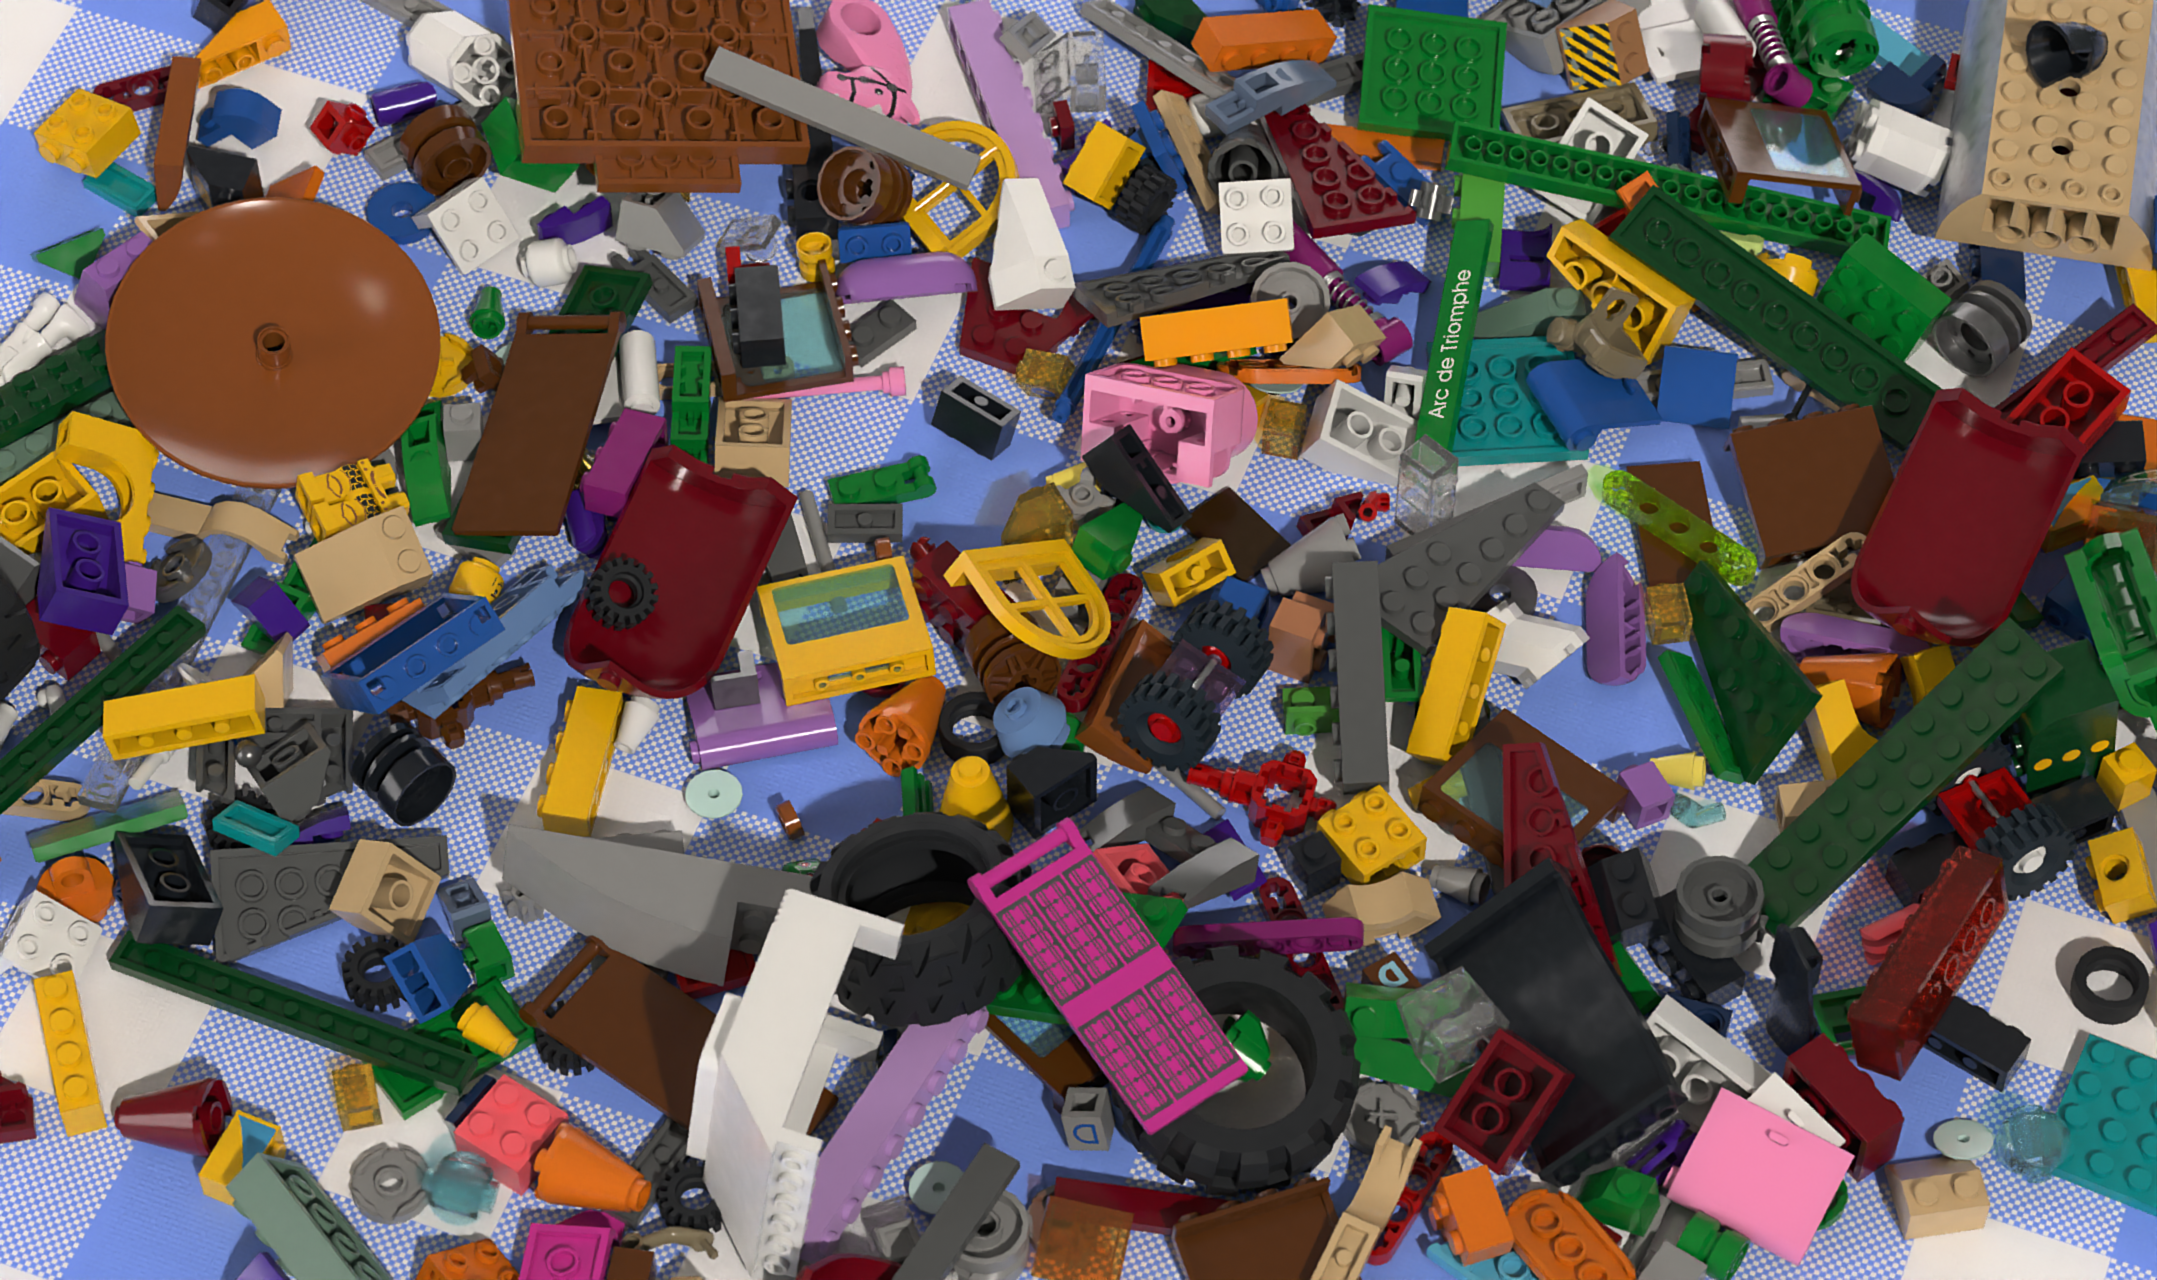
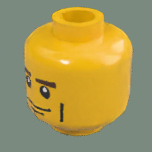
M473 557L471 561L462 562L458 566L449 586V593L483 596L491 603L500 595L504 586L503 577L499 574L500 568L494 563L479 557Z

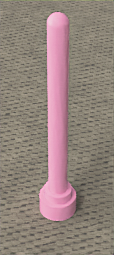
M904 366L889 367V371L882 372L880 376L855 377L853 382L755 398L777 399L876 390L891 393V397L905 396Z

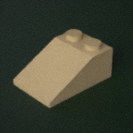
M719 397L714 474L727 479H731L734 473L748 477H772L785 488H789L792 399L749 398L724 403L723 398Z
M404 506L366 519L293 556L323 624L363 610L365 606L376 605L426 586L433 575V571Z

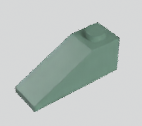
M1574 287L1545 288L1480 311L1477 315L1473 338L1476 340L1547 336V329L1550 323L1557 317L1572 318L1579 322L1586 317L1583 292L1581 290L1577 291Z

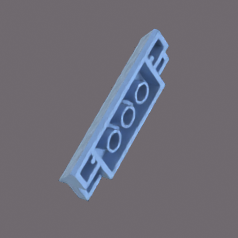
M551 564L527 572L490 603L506 630L410 693L402 701L436 719L580 598L578 591L586 586L589 580L583 569L560 577Z

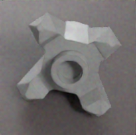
M1089 467L1083 468L1079 483L1068 489H1064L1061 485L1049 487L1047 500L1066 516L1067 521L1070 523L1069 528H1073L1077 532L1080 526L1113 509L1116 503L1115 499L1105 494L1103 495L1095 487L1096 477L1092 475Z

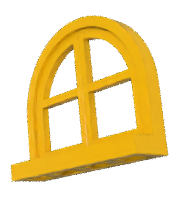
M947 121L928 126L920 131L946 142H968L985 149L978 154L981 156V161L974 176L994 160L996 161L999 172V184L995 198L986 210L969 189L965 191L943 182L918 202L912 196V202L901 220L909 223L910 231L928 252H950L963 258L997 230V215L1002 182L1004 179L1019 178L1016 161L1008 146L991 129L969 121ZM959 189L981 217L950 241L927 213Z
M1065 539L963 550L943 575L951 587L972 584L992 614L1006 629L1024 643L1045 654L1071 660L1086 658L1097 651L1110 633L1111 616L1107 602L1101 590ZM1060 567L1078 592V595L1053 598L1038 576L1051 575ZM1022 578L1037 600L1010 603L995 581ZM1085 604L1089 618L1087 632L1079 636L1060 607ZM1044 610L1062 636L1049 633L1037 627L1020 613Z

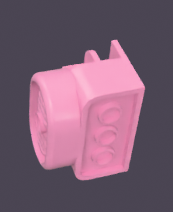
M1135 363L1113 364L1085 374L1080 461H1084L1082 458L1084 454L1130 424L1170 484L1184 482L1209 488L1212 487L1213 478L1221 476L1228 470L1230 459L1242 453L1254 439L1258 425L1257 407L1248 388L1240 380L1224 372L1184 364L1161 368Z

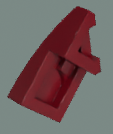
M1360 491L1334 498L1330 509L1300 516L1296 527L1304 537L1327 519L1344 513L1351 531L1364 495Z
M0 1071V1144L37 1139L35 1104L33 1098L28 1095L26 1085L20 1081L13 1083L3 1077Z

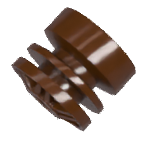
M846 146L835 151L824 162L818 174L817 193L819 202L827 214L837 220L863 226L898 223L905 216L912 202L913 185L910 173L903 163L865 148Z
M1028 612L1020 613L1031 623L1041 628L1031 614ZM992 613L983 617L975 624L966 637L964 648L966 658L979 679L989 701L996 707L1006 695L1022 687H1032L1051 695L1060 681L1062 668L1058 658L1045 654L1021 641L1006 629Z

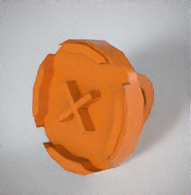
M71 856L58 860L42 874L36 887L37 891L93 923L101 921L107 915L106 911L110 908L111 904L113 906L116 900L112 894L115 881L108 867L97 859L85 856Z

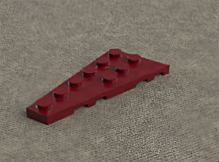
M1306 104L1282 116L1274 110L1260 118L1285 178H1291L1294 184V198L1312 239L1415 224L1417 213L1410 206L1404 207L1397 200L1398 194L1390 186L1385 188L1375 178L1376 172L1344 141L1338 142L1332 136V129L1325 122L1320 124L1310 114L1311 109Z
M1540 742L1503 744L1504 888L1548 857L1567 867L1573 878V881L1570 883L1593 932L1618 975L1623 977L1546 745Z

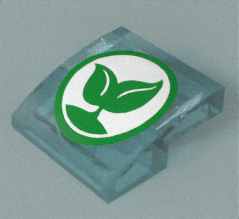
M2157 468L2128 473L2110 480L2101 493L2100 501L2138 506L2147 493L2157 494Z

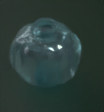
M2040 1105L2021 1106L2013 1109L2011 1117L2006 1118L2001 1123L1995 1138V1151L1999 1162L2011 1173L2026 1176L2029 1183L2046 1182L2052 1179L2051 1172L2063 1164L2070 1153L2071 1135L2069 1127L2055 1113L2043 1111V1107Z
M461 1150L444 1156L435 1168L428 1166L422 1180L421 1190L428 1192L429 1206L435 1216L442 1222L460 1227L478 1222L481 1217V1213L478 1210L489 1214L492 1213L497 1200L500 1182L492 1180L494 1170L483 1157L471 1151Z

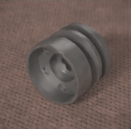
M1979 280L1935 322L1933 334L1941 354L1952 366L1964 374L1979 378L1992 374L2008 358V355L2014 352L2030 336L2033 326L2027 307L2012 290L1992 280Z

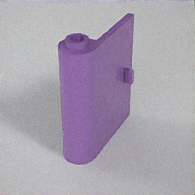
M777 662L755 666L761 702L758 704L715 710L709 681L698 691L686 696L696 739L689 742L693 764L700 763L701 769L707 770L838 745L837 728L829 698L787 707ZM740 670L716 673L714 676L737 673Z

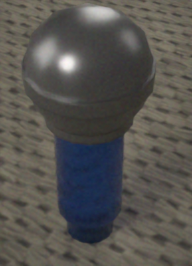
M248 737L232 739L236 747L235 759L237 763L246 768L255 767L262 759L260 746L249 740Z

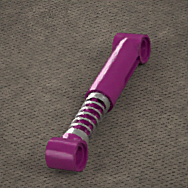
M1731 0L1740 21L1754 40L1758 54L1766 69L1767 74L1763 83L1764 91L1785 106L1803 107L1812 95L1813 85L1809 78L1799 72L1791 60L1789 52L1786 50V45L1783 43V38L1777 30L1778 20L1770 0Z
M1293 220L1294 250L1284 251L1289 255L1290 262H1298L1310 266L1323 277L1329 289L1330 304L1335 306L1336 310L1360 304L1386 336V339L1377 347L1380 350L1379 353L1371 360L1376 365L1382 366L1411 349L1413 339L1407 326L1399 318L1387 319L1379 312H1373V306H1367L1366 299L1361 300V294L1355 293V287H1348L1349 281H1344L1343 270Z

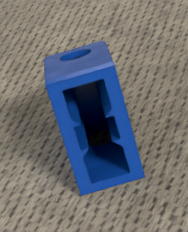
M444 933L415 940L383 958L420 1024L452 1008L471 983V977L463 965L464 958L461 950L454 947Z

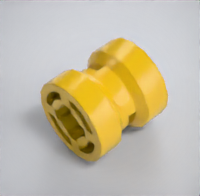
M810 232L798 239L796 250L797 256L800 259L799 268L803 279L808 282H819L818 260L825 259L829 273L836 271L835 261L831 255L833 253L832 242L828 235L821 232Z

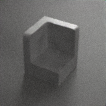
M752 650L737 652L740 672L711 677L710 684L715 710L761 703Z

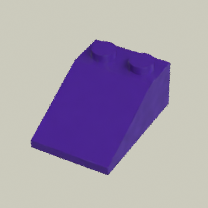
M52 507L47 509L37 590L40 621L113 635L129 607L121 522Z

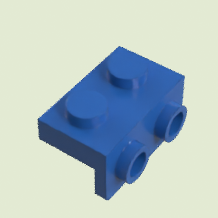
M908 222L838 228L837 239L840 263H854L862 259L912 254L910 225Z

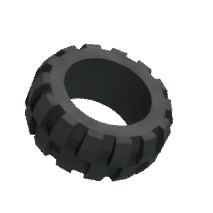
M1226 946L1206 948L1204 957L1193 961L1188 956H1181L1172 962L1211 1016L1220 1014L1242 1015L1248 1009L1262 1023L1278 1032L1292 1047L1304 1073L1305 1098L1286 1117L1259 1128L1233 1129L1208 1122L1189 1110L1153 1135H1149L1110 1082L1113 1105L1121 1110L1124 1118L1122 1129L1136 1150L1141 1153L1148 1151L1158 1161L1156 1170L1181 1185L1185 1183L1187 1178L1207 1185L1206 1194L1236 1197L1239 1189L1255 1188L1259 1194L1268 1189L1287 1187L1290 1185L1291 1179L1299 1173H1311L1331 1153L1334 1143L1345 1130L1359 1089L1361 1063L1355 1058L1354 1053L1357 1038L1347 1013L1341 1009L1335 1010L1329 1001L1332 991L1311 971H1307L1302 977L1287 968L1289 958L1260 949L1258 957L1239 955V947Z

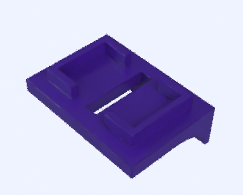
M1551 223L1547 228L1539 231L1502 230L1499 290L1537 292L1550 288L1551 261L1546 255L1552 246Z

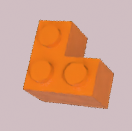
M1487 1164L1440 1178L1436 1192L1433 1194L1431 1207L1428 1208L1429 1219L1435 1231L1440 1230L1444 1242L1448 1241L1453 1255L1459 1254L1463 1267L1510 1253L1515 1238Z

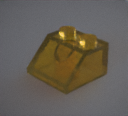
M1052 482L1042 487H1033L1026 493L1019 495L1001 534V546L1065 539L1072 548L1073 514L1055 483ZM1022 578L1003 580V582L1006 585L1014 581L1020 580Z

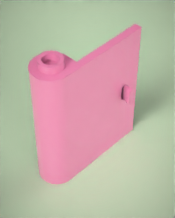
M1722 1087L1681 1167L1672 1166L1662 1187L1669 1190L1666 1196L1669 1200L1694 1213L1701 1210L1720 1221L1721 1227L1735 1230L1749 1238L1752 1243L1799 1266L1854 1155Z

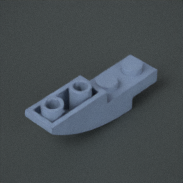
M1291 60L1279 62L1235 79L1234 90L1206 104L1205 115L1226 135H1229L1274 110L1282 116L1335 88L1337 82L1315 61Z

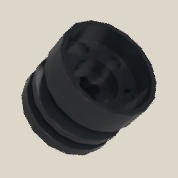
M395 723L375 734L363 746L354 760L351 775L353 782L369 798L378 801V806L395 823L400 826H412L434 813L447 799L455 783L456 770L439 751L430 747L429 742L408 723Z

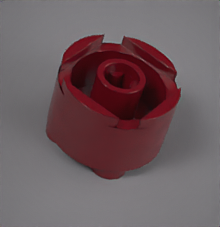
M1703 33V43L1709 45H1702L1699 84L1700 93L1705 94H1698V104H1704L1706 97L1749 102L1750 81L1749 76H1744L1745 67H1752V41H1746V36Z

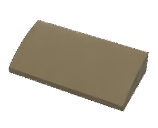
M1635 82L1501 108V116L1506 132L1556 143L1561 141L1588 97L1647 133L1649 136L1642 147L1657 144L1658 121Z

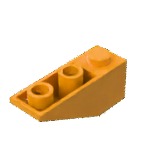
M270 0L237 12L195 57L201 58L198 89L216 83L223 78L246 70L251 66L292 49L288 27Z

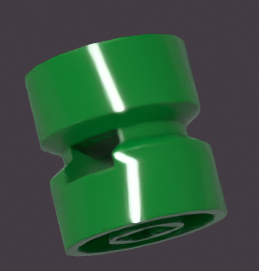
M1700 1210L1687 1224L1676 1247L1708 1265L1706 1271L1708 1277L1714 1280H1731L1743 1262L1751 1240L1735 1230L1727 1229L1721 1232L1720 1221Z

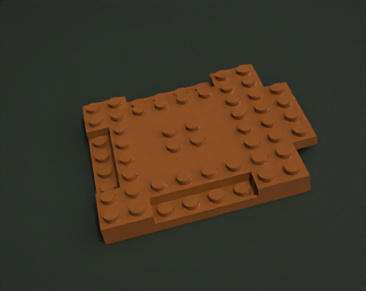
M507 0L517 93L516 115L522 163L594 164L597 193H740L741 176L739 164L806 165L810 151L806 123L704 81L705 73L719 46L801 80L789 0Z

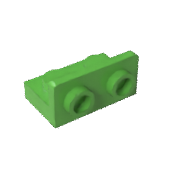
M1330 686L1282 688L1285 735L1309 736L1314 733H1332V722H1340L1339 708L1331 709Z

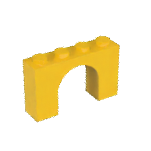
M72 411L58 426L54 458L94 469L110 480L120 499V515L116 522H121L124 561L139 562L144 566L147 551L143 549V543L151 524V517L147 515V510L155 491V484L151 482L152 471L158 462L159 451L135 428Z
M1933 646L1900 657L1912 694L1913 707L1956 668L1949 646ZM1845 679L1833 680L1815 686L1823 697L1805 719L1824 780L1840 778L1879 741L1870 736L1860 725Z

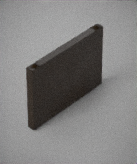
M1230 487L1191 513L1193 517L1181 526L1195 541L1202 537L1222 539L1236 571L1232 576L1244 582H1249L1261 573L1260 569L1268 567L1270 560L1291 546L1285 538Z

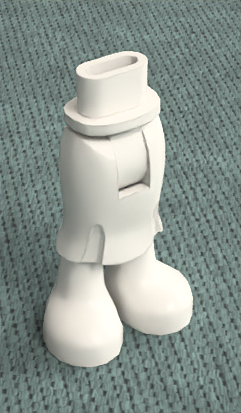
M41 293L33 301V308L24 321L19 322L10 337L0 345V387L12 381L17 375L34 369L43 358L52 353L51 348L61 339L68 338L70 341L78 343L80 340L89 337L91 333L87 324L67 304L61 306L53 295ZM47 325L41 333H38L40 329Z

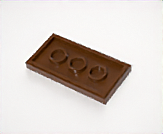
M1700 461L1627 466L1626 479L1648 594L1680 592L1679 588L1700 560L1711 563L1723 577Z

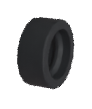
M967 692L957 695L946 703L940 713V744L944 753L954 762L965 756H977L984 759L989 765L1005 755L1001 749L997 734L987 741L971 743L959 739L953 733V726L963 718L983 716L993 721L996 706L989 701L985 692Z
M2112 946L2094 948L2082 955L2075 966L2071 979L2070 995L2075 1007L2085 1017L2100 1024L2117 1025L2126 1023L2139 1014L2145 1003L2149 991V974L2144 963L2135 954L2123 948ZM2100 970L2114 971L2124 976L2131 983L2133 993L2124 1000H2105L2097 996L2088 987L2087 977L2092 972Z

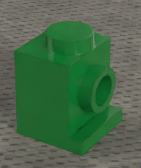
M493 920L483 924L472 925L463 932L462 938L465 941L466 948L461 949V953L469 971H473L477 988L496 977L500 982H503L515 976L512 955Z

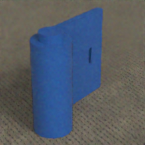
M1585 359L1544 362L1532 369L1526 377L1528 388L1566 447L1572 451H1585L1591 448L1602 429L1660 425L1663 420L1637 379H1613L1606 377L1588 365Z

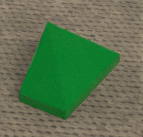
M96 227L30 255L35 262L80 279L83 269L94 263L105 233L103 228Z

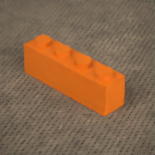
M1318 9L1203 17L1191 44L1210 72L1257 69L1291 60L1315 61L1317 64L1325 63L1337 36Z

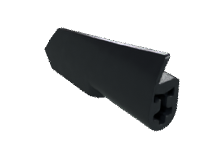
M1782 923L1777 925L1769 963V969L1775 977L1766 1019V1030L1775 1044L1788 1057L1815 1039L1818 1022L1814 1017L1813 988L1819 981L1823 956L1804 927L1790 928Z

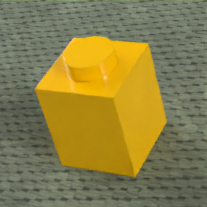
M2133 742L2102 758L2096 781L2116 810L2120 811L2150 796L2157 769L2138 745Z

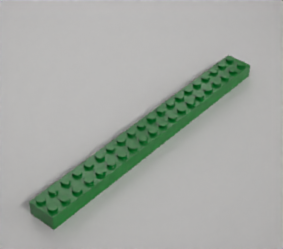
M1456 120L1451 130L1445 170L1617 208H1624L1625 205L1616 191L1648 171L1660 190L1717 230L1740 235H1757L1767 241L1840 257L1865 233H1868L1888 249L1891 216L1853 208L1851 216L1843 214L1840 206L1837 204L1751 185L1747 186L1742 204L1730 203L1727 201L1719 179L1715 177Z

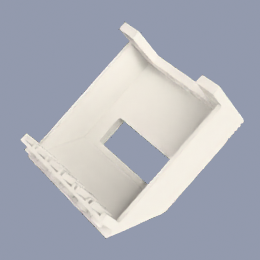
M791 888L785 890V896H783L782 903H780L777 916H775V920L771 925L744 996L741 997L726 992L698 1065L686 1155L705 1161L703 1181L721 1212V1218L751 1279L756 1265L764 1267L775 1275L786 1274L796 1278L801 1265L800 1256L805 1243L803 1239L809 1220L807 1217L811 1209V1195L816 1181L815 1173L820 1160L818 1156L823 1143L821 1139L806 1135L836 1055L840 1054L875 1066L880 1054L884 1034L882 1031L827 1013L852 947L854 946L895 960L900 949L904 924Z

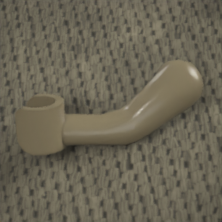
M670 1226L645 1236H641L638 1233H629L624 1236L621 1246L624 1248L646 1251L661 1245L676 1243L689 1246L697 1252L706 1251L710 1259L718 1257V1251L711 1246L714 1241V1235L710 1231L690 1227Z

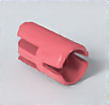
M1913 903L1860 928L1859 932L1862 936L1861 941L1866 962L1869 965H1875L1932 938L1934 929L1924 930L1932 925V919L1926 909L1918 903Z

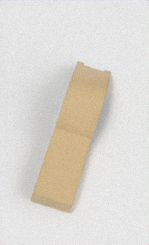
M154 492L153 498L148 504L147 515L151 517L149 532L177 539L196 537L202 542L209 535L223 534L250 544L267 561L283 565L288 561L287 554L282 551L286 541L297 542L300 537L299 531L265 511L243 502L223 501L216 503L212 507Z
M1387 1125L1384 1126L1376 1142L1364 1178L1346 1211H1343L1311 1280H1359L1380 1234L1389 1222L1405 1188L1422 1146L1421 1140L1415 1138L1410 1147L1390 1138L1392 1128Z

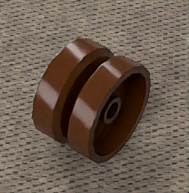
M441 105L425 111L406 127L400 139V150L425 191L435 196H443L466 179L482 177L491 163L492 152L480 131H478L468 112L457 105Z

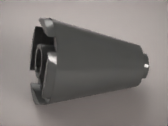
M1250 123L1223 139L1209 159L1208 181L1212 190L1219 196V183L1278 179V161L1258 126Z

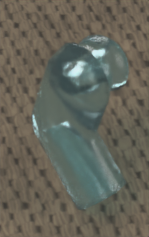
M1681 793L1675 794L1674 803L1669 810L1675 819L1693 829L1726 820L1725 808L1721 802L1701 806L1690 797Z

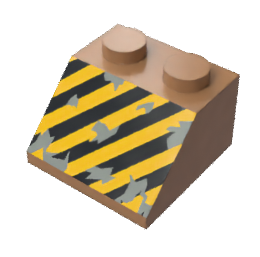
M1608 0L1555 27L1569 88L1573 91L1621 86L1650 71L1637 11L1631 6L1617 0Z

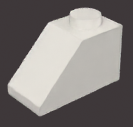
M1391 365L1386 374L1384 403L1419 420L1428 371L1410 366Z

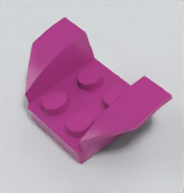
M585 1210L558 1224L531 1223L518 1280H604L611 1248H614V1246L621 1247L625 1223L605 1212Z

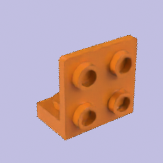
M486 1238L427 1255L415 1280H518L520 1274L493 1241Z

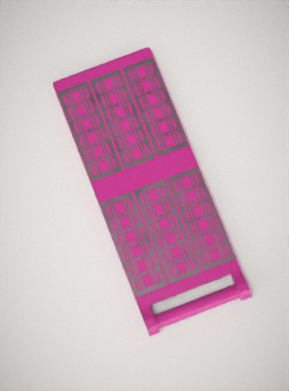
M1070 818L1063 819L1056 824L1055 830L983 875L977 873L967 879L972 893L986 906L988 912L1147 1134L1153 1135L1247 1073L1248 1067L1087 846L1078 828ZM1064 842L1073 849L997 898L992 893V887Z

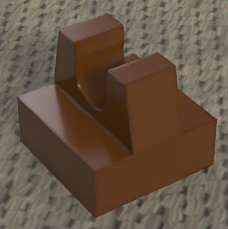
M481 344L470 351L473 360L460 370L463 381L467 385L474 382L475 389L480 394L489 389L497 391L505 367L502 358Z

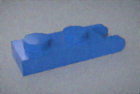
M1383 140L1377 147L1384 157L1376 163L1367 155H1363L1360 158L1376 172L1375 178L1385 188L1390 186L1398 194L1397 200L1404 207L1409 206L1408 201L1411 188L1420 190L1422 181H1430L1387 140ZM1416 217V221L1422 227H1425L1432 221Z

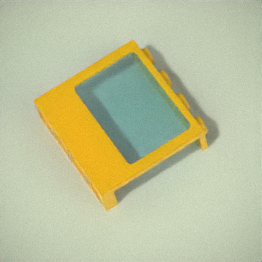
M904 555L756 587L760 615L766 621L781 674L783 694L787 707L936 675L932 642Z

